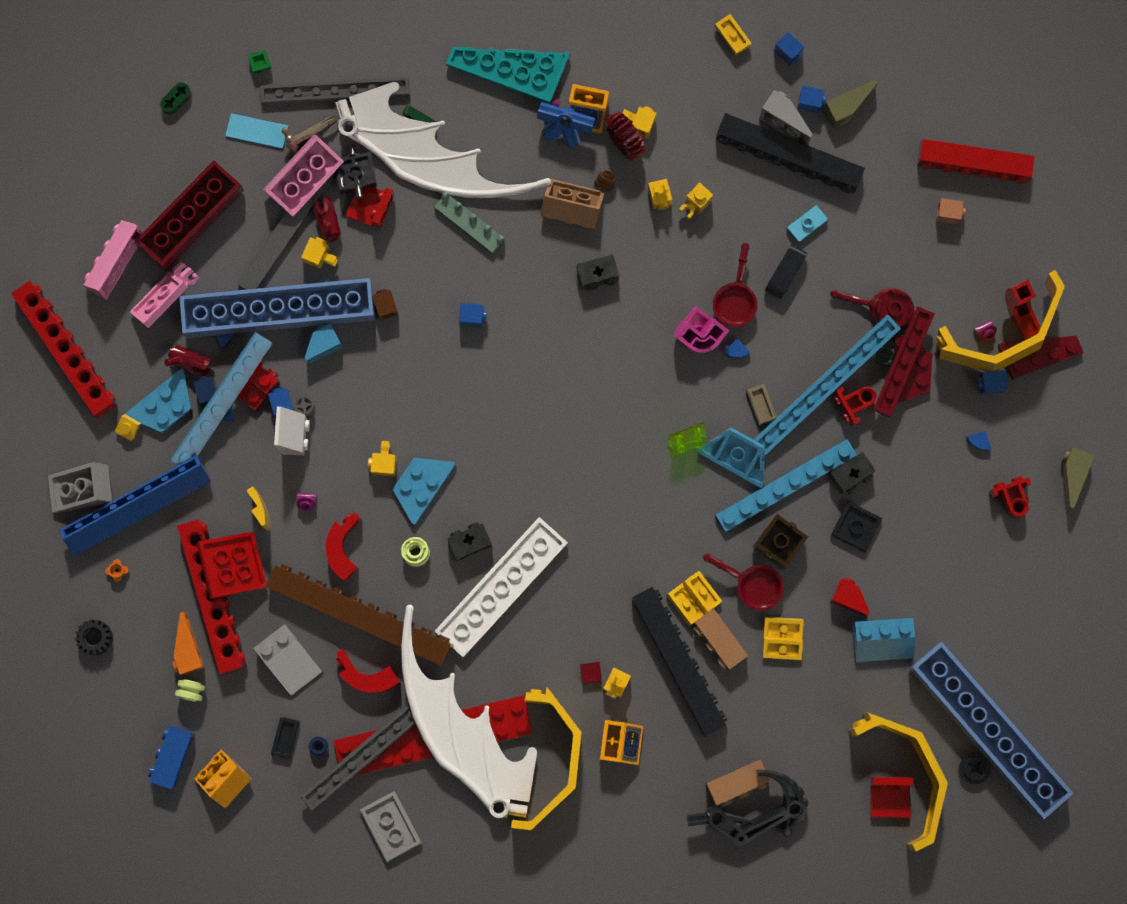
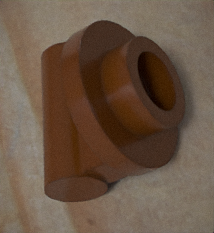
M604 170V172H599L594 184L611 192L616 178L613 173Z

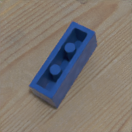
M169 726V729H165L162 736L164 743L162 748L159 747L156 752L155 758L157 762L150 769L149 782L175 790L195 733L174 726Z

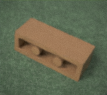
M714 608L694 622L696 626L693 628L699 637L703 636L707 641L705 646L711 653L715 652L718 657L716 661L722 669L730 670L748 657Z
M761 759L706 783L714 804H720L721 807L732 803L730 799L738 796L739 799L750 795L748 791L756 788V791L768 787L766 783L770 782L769 777L756 774V770H765Z

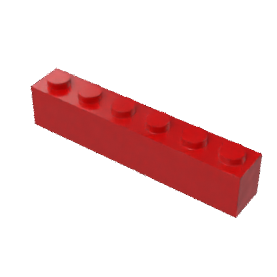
M923 138L920 143L917 166H922L923 169L928 170L937 168L942 172L956 171L961 175L976 174L980 178L995 177L999 181L1014 180L1015 183L1025 184L1033 176L1035 156Z

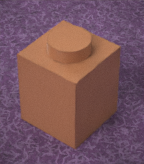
M941 198L938 202L936 221L958 225L961 219L965 217L966 208H963L964 201Z

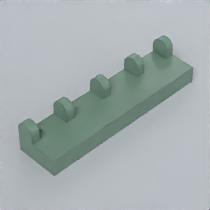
M446 191L442 194L440 201L434 206L435 210L491 254H494L505 241L502 235H499L474 213H471L460 202L452 198Z

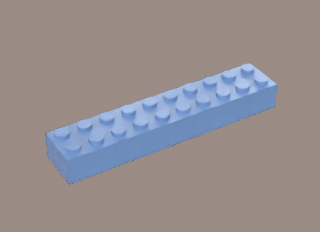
M370 278L180 296L182 333L186 338L375 320L373 287Z
M942 642L937 643L909 668L1038 819L1048 817L1074 794Z

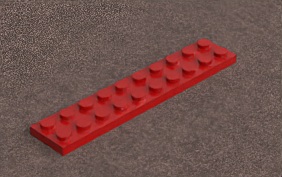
M524 695L461 710L467 717L475 719L484 712L485 706H489V722L497 742L533 734ZM415 724L357 775L433 758L434 756ZM377 730L333 740L338 763Z

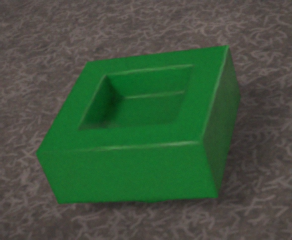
M266 50L248 55L254 74L272 69Z

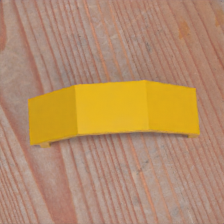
M1056 270L1048 274L1044 284L1052 297V303L1037 335L992 356L958 347L947 327L944 326L938 330L937 341H935L940 351L939 359L992 372L998 371L1040 350L1065 287Z
M548 687L546 688V694H542V690L531 689L530 692H526L525 700L531 703L551 705L571 731L573 742L568 784L533 820H512L511 828L532 830L576 788L582 732Z
M868 712L864 713V719L853 723V728L849 729L851 736L859 735L877 726L909 739L932 782V792L923 833L917 839L906 844L910 851L916 852L934 843L948 782L922 732Z

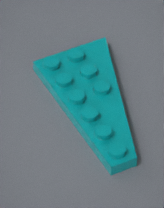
M453 47L446 66L551 104L570 57V52L553 53V51L535 52L533 50L505 49L504 51Z

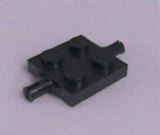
M351 144L348 145L349 155L341 158L344 162L336 170L340 194L355 192L356 201H360V199L362 201L364 199L362 190L377 187L373 156L371 152L356 153V146Z

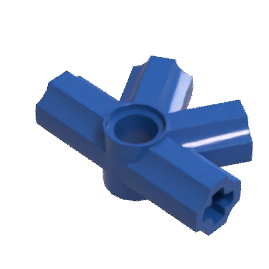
M541 102L537 114V119L549 122L541 131L547 141L554 142L562 134L566 146L570 148L582 143L583 140L580 132L591 135L595 124L594 117L577 113L571 107L560 108Z

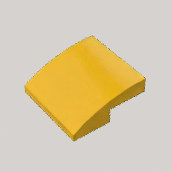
M252 486L246 490L257 505L251 511L262 527L269 531L271 528L267 507L259 492Z
M700 571L666 595L688 626H691L695 621L722 602Z
M764 617L763 658L802 660L804 620Z

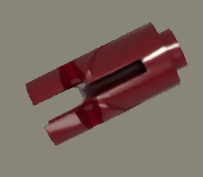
M323 198L324 208L323 204L315 201L314 211L324 240L334 242L342 234L333 200L331 198Z
M176 345L171 347L168 353L170 358L165 359L164 364L167 367L178 365L185 371L197 377H202L209 374L210 368H208V365H211L213 360L205 356H199L200 354Z

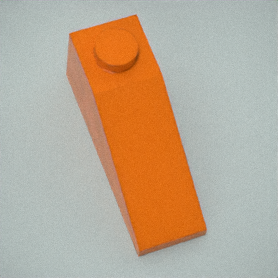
M181 612L179 616L174 650L175 661L172 662L175 672H179L182 676L205 668L186 612Z

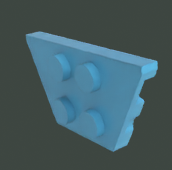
M181 368L126 412L125 415L162 434L193 410L183 369Z
M729 428L697 451L702 456L760 488L763 487L765 446L739 431Z
M413 458L394 486L393 491L414 526L456 466L454 462Z

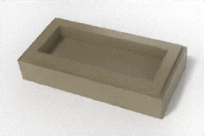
M765 384L746 390L759 426L770 423L777 418Z

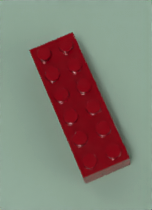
M213 160L135 240L136 244L161 268L167 271L244 192L242 185Z

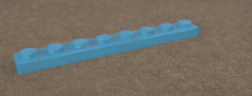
M257 332L253 334L172 456V462L180 465L199 455L272 345L271 341Z
M848 439L716 514L715 517L724 532H727L848 462L857 454Z

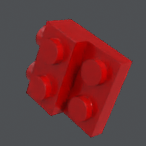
M260 361L237 396L255 411L260 408L269 397L268 394L272 393V390L280 383L277 379L279 375L270 368L268 371L264 369L262 361Z

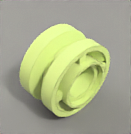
M412 537L407 539L402 545L401 553L408 565L420 567L429 560L430 550L423 539ZM418 548L421 550L418 555H411L413 549Z
M178 680L177 685L181 688L176 690V696L193 702L202 701L203 696L199 693L205 690V686L191 680Z

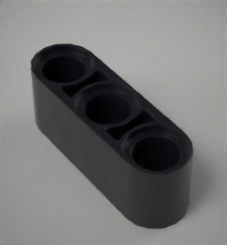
M791 244L767 284L765 291L782 299L808 253Z

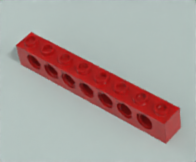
M28 281L11 293L92 414L99 419L117 407L114 402L116 397L110 390L106 391L104 388L105 381L100 375L96 376L93 372L96 368L89 359L85 360L83 357L85 352L81 346L74 344L72 340L75 337L70 330L63 328L62 324H64V321L59 314L55 315L52 309L54 307L48 298L44 300L41 295L44 292L40 286ZM38 299V304L31 307V302ZM48 314V320L41 322V317ZM58 329L59 334L56 337H51V333ZM69 345V350L63 353L61 351L62 347ZM75 360H80L79 366L72 368V363ZM90 375L89 382L82 383L83 377ZM100 390L101 395L94 399L93 393Z
M197 519L177 525L219 674L225 675L244 669L246 657L244 652H240L238 646L241 644L239 634L234 632L233 626L236 625L232 614L229 615V599L225 596L209 601V589L207 583L203 581V576L205 575L203 566L198 564V557L200 556L198 546H193L192 544L193 539L197 536L201 537V541L208 540L206 534H209L207 524ZM216 610H222L223 612L219 620L214 619V612ZM227 628V637L220 638L219 631ZM227 647H232L234 651L230 657H226L224 654Z

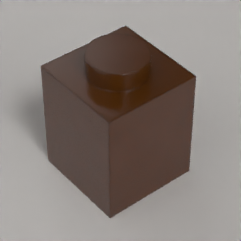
M382 289L373 295L381 321L399 315L391 290Z

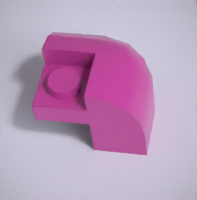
M694 306L686 318L678 324L674 331V337L689 349L697 353H705L714 350L729 330L715 319L709 317L697 306Z

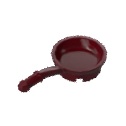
M747 242L742 243L740 247L741 252L738 259L736 282L722 286L713 298V311L716 318L730 327H741L748 324L755 317L758 309L757 298L754 292L742 283L745 266L748 262V250L750 249Z
M898 288L883 289L871 300L853 296L850 293L846 294L838 290L830 292L831 297L834 299L837 298L847 303L851 302L869 306L870 315L875 324L879 323L886 315H889L901 328L899 331L904 330L909 325L914 314L912 299L906 292Z
M709 553L703 555L705 562L738 578V595L749 608L757 611L769 610L781 600L784 592L783 580L772 567L754 565L740 574V572L725 564L723 560H719Z

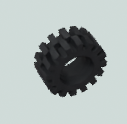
M91 619L88 622H83V625H80L78 627L79 630L75 633L77 635V638H75V641L78 643L76 644L77 647L86 654L101 655L103 652L108 651L107 648L112 645L110 643L113 641L111 635L113 633L109 629L110 627L99 620ZM92 630H98L101 634V640L96 645H91L87 641V635Z

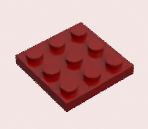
M253 531L199 541L197 543L211 599L266 588L267 582Z

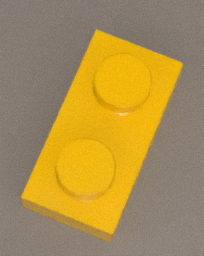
M731 14L715 24V28L735 55L751 46L752 43Z

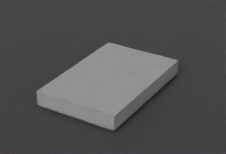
M395 791L360 809L386 862L422 844Z

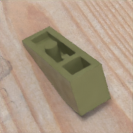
M877 79L826 102L824 109L833 127L838 125L842 127L850 122L851 118L875 90L878 84Z
M1075 447L1065 451L1061 460L1064 462L1062 474L1065 505L1068 511L1074 509L1095 457Z

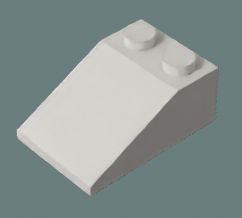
M277 406L275 447L283 455L304 456L305 450L308 451L309 446L306 432L310 430V420H307L305 414Z

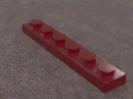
M919 306L916 307L873 407V411L889 418L892 416L935 313Z

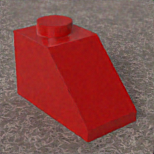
M846 577L845 579H840L830 602L867 617L870 611L860 587L855 585L856 582Z

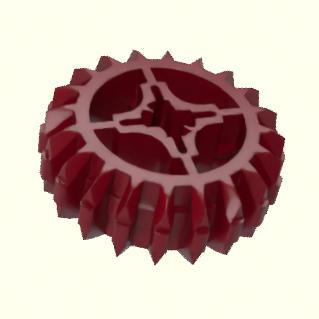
M618 111L608 116L605 120V126L611 140L629 160L639 158L645 152V145L636 127L622 112Z

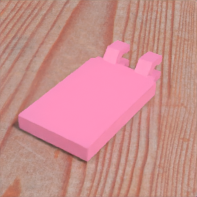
M183 262L176 265L172 272L169 271L130 311L147 328L171 306L189 285H194L200 278L194 273L188 279L190 274L194 272L190 267L181 273V270L186 267Z

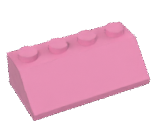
M313 135L263 191L293 217L344 161L317 135Z
M123 220L114 227L111 239L107 240L103 246L104 251L100 257L98 256L95 259L92 271L87 273L84 278L83 286L106 300L137 250L138 245L135 240L142 234L137 225Z

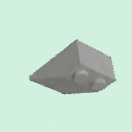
M774 90L764 104L759 120L784 136L809 145L813 135L788 96L781 91L777 92Z
M92 462L48 475L52 513L96 507L112 502L107 464Z
M285 624L254 647V650L291 696L322 673L309 653Z

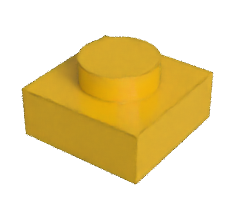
M124 414L120 418L115 433L132 441L141 423Z

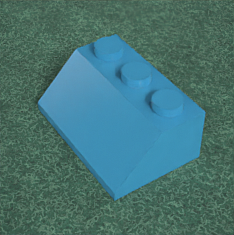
M913 618L852 623L855 663L914 658L915 629Z

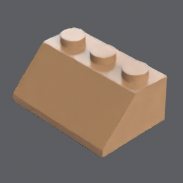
M551 179V184L547 187L543 198L540 216H544L547 219L561 220L567 224H577L584 228L595 229L605 192Z

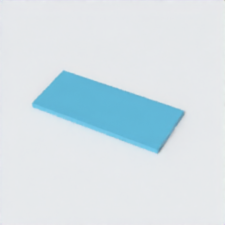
M231 113L225 137L283 149L285 136L281 130L284 127L289 128V126Z

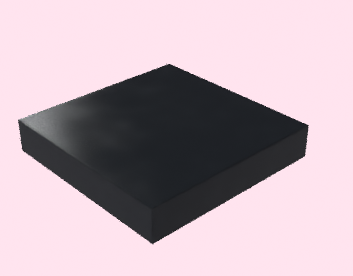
M847 501L830 536L865 553L882 518Z

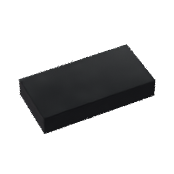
M280 716L271 755L291 759L300 721Z

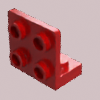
M375 187L362 190L364 197L362 201L361 199L356 201L354 194L346 216L381 230L395 196L393 189L387 187L384 191Z
M870 777L871 817L909 818L911 816L910 786H913V778Z

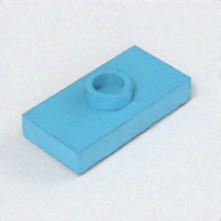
M816 205L789 225L787 230L799 243L827 222L828 218Z

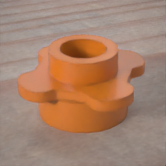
M115 559L106 568L105 572L113 577L115 582H120L123 575L128 574L129 568L123 566L119 559Z

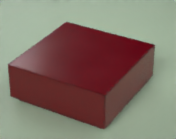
M600 662L580 664L583 684L602 682Z

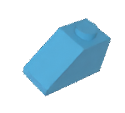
M322 324L313 332L305 355L308 364L342 348L331 324Z

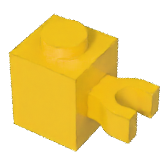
M639 106L636 114L624 109L623 114L636 127L640 136L648 139L657 113L650 107L642 108Z
M667 179L648 183V191L653 209L664 210L669 208V205L672 204V197Z
M699 182L687 195V204H683L679 211L682 213L683 210L688 209L690 213L686 218L690 220L694 211L700 214L712 202L713 194Z
M310 237L301 256L304 263L321 269L323 262L335 267L338 259L336 256L328 254L329 247L326 244L327 242L319 237H316V239Z
M381 441V454L372 453V458L368 459V469L371 470L372 475L395 477L397 457L396 455L389 454V441Z
M613 667L603 688L606 691L605 695L616 699V697L621 698L631 676Z

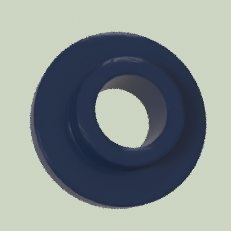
M315 737L309 743V751L314 756H323L328 751V742L323 737ZM317 743L322 744L321 750H316L315 746Z

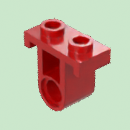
M843 387L835 391L834 402L838 407L841 406L844 412L842 416L847 424L850 423L851 427L859 424L861 421L859 417L855 418L854 415L868 409L875 402L877 395L871 387H863L845 397L842 394L844 392ZM868 394L870 401H863L861 395Z
M1022 476L1011 479L1012 483L1006 485L1004 482L993 485L994 489L989 491L991 499L1000 494L1006 513L1011 518H1020L1028 512L1029 505L1023 488L1031 485L1029 477L1025 479ZM1015 503L1021 506L1020 513L1014 511L1013 505Z

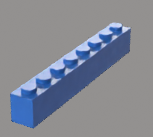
M196 455L60 529L62 539L74 556L83 553L95 544H99L106 538L120 533L128 526L136 524L139 520L153 515L161 508L171 505L182 497L188 496L194 490L206 486L207 483L211 482L208 472Z

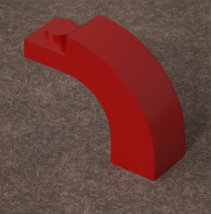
M1023 280L1005 291V301L1012 322L1016 323L1023 340L1037 335L1041 329L1031 307L1030 300L1035 298L1036 295L1029 280Z
M355 512L352 515L348 514L344 518L342 526L335 522L329 530L326 539L325 549L329 565L345 583L359 569L347 558L344 551L346 537L362 520Z
M344 649L336 652L338 665L341 669L344 667L346 669L339 673L346 683L359 691L382 693L401 684L390 666L376 674H362L356 670Z

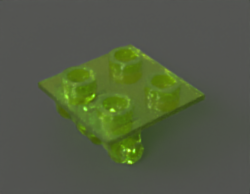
M705 422L668 435L669 440H667L669 447H671L672 456L682 455L691 449L700 448L708 443Z

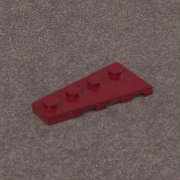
M1077 335L1044 339L1040 350L1006 367L1011 379L1014 380L1082 355L1084 352ZM1023 341L1000 343L998 347L1000 352H1003Z

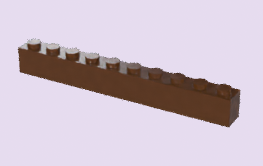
M282 564L281 567L274 566L265 587L401 647L404 621L397 619L396 614L390 611H386L385 614L379 611V606L372 603L365 605L361 603V598L351 595V598L344 595L345 591L336 587L333 590L327 588V583L317 579L316 582L309 580V575L300 571L296 574L292 572L293 568ZM411 622L414 654L444 666L454 645L449 642L450 638L441 634L439 637L432 635V630L423 626L419 629L414 627V622Z

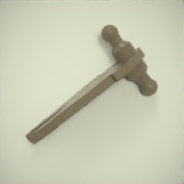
M334 114L295 136L289 133L287 127L282 128L281 131L285 136L286 147L296 154L299 151L298 143L331 125L339 119L338 116Z

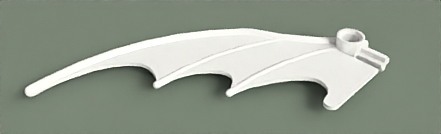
M397 82L349 97L355 115H351L346 99L335 102L341 118L338 120L340 133L367 148L381 159L396 176L424 189L442 194L446 191L449 195L466 198H496L533 191L551 184V179L549 178L533 183L516 185L498 184L486 180L479 175L476 167L477 154L481 152L480 149L468 152H455L438 144L435 134L440 126L445 125V121L428 123L402 117L390 109L388 101L390 96L399 90ZM348 122L353 124V130L347 132L345 129Z
M407 605L401 643L402 672L412 716L424 742L439 765L462 781L481 800L494 817L507 819L508 815L526 818L528 806L510 803V799L529 802L537 750L530 747L527 750L526 756L518 762L508 760L502 753L489 722V706L484 707V712L480 717L475 719L469 718L461 711L454 695V673H451L449 678L443 680H431L422 673L416 662L412 646L411 622L414 607ZM501 802L504 805V809L497 813L493 810V806L495 803Z

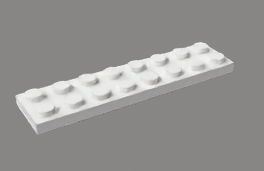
M539 517L440 624L435 632L438 635L441 634L450 638L449 642L454 644L452 648L464 658L568 542Z

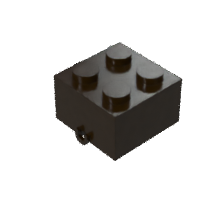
M776 514L755 542L753 548L784 570L808 536L797 529L796 524L793 522L789 523L779 514Z

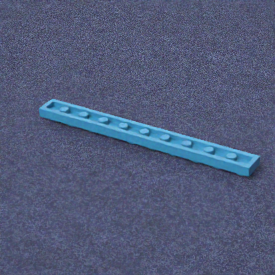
M886 315L753 439L765 446V455L901 329L889 315Z

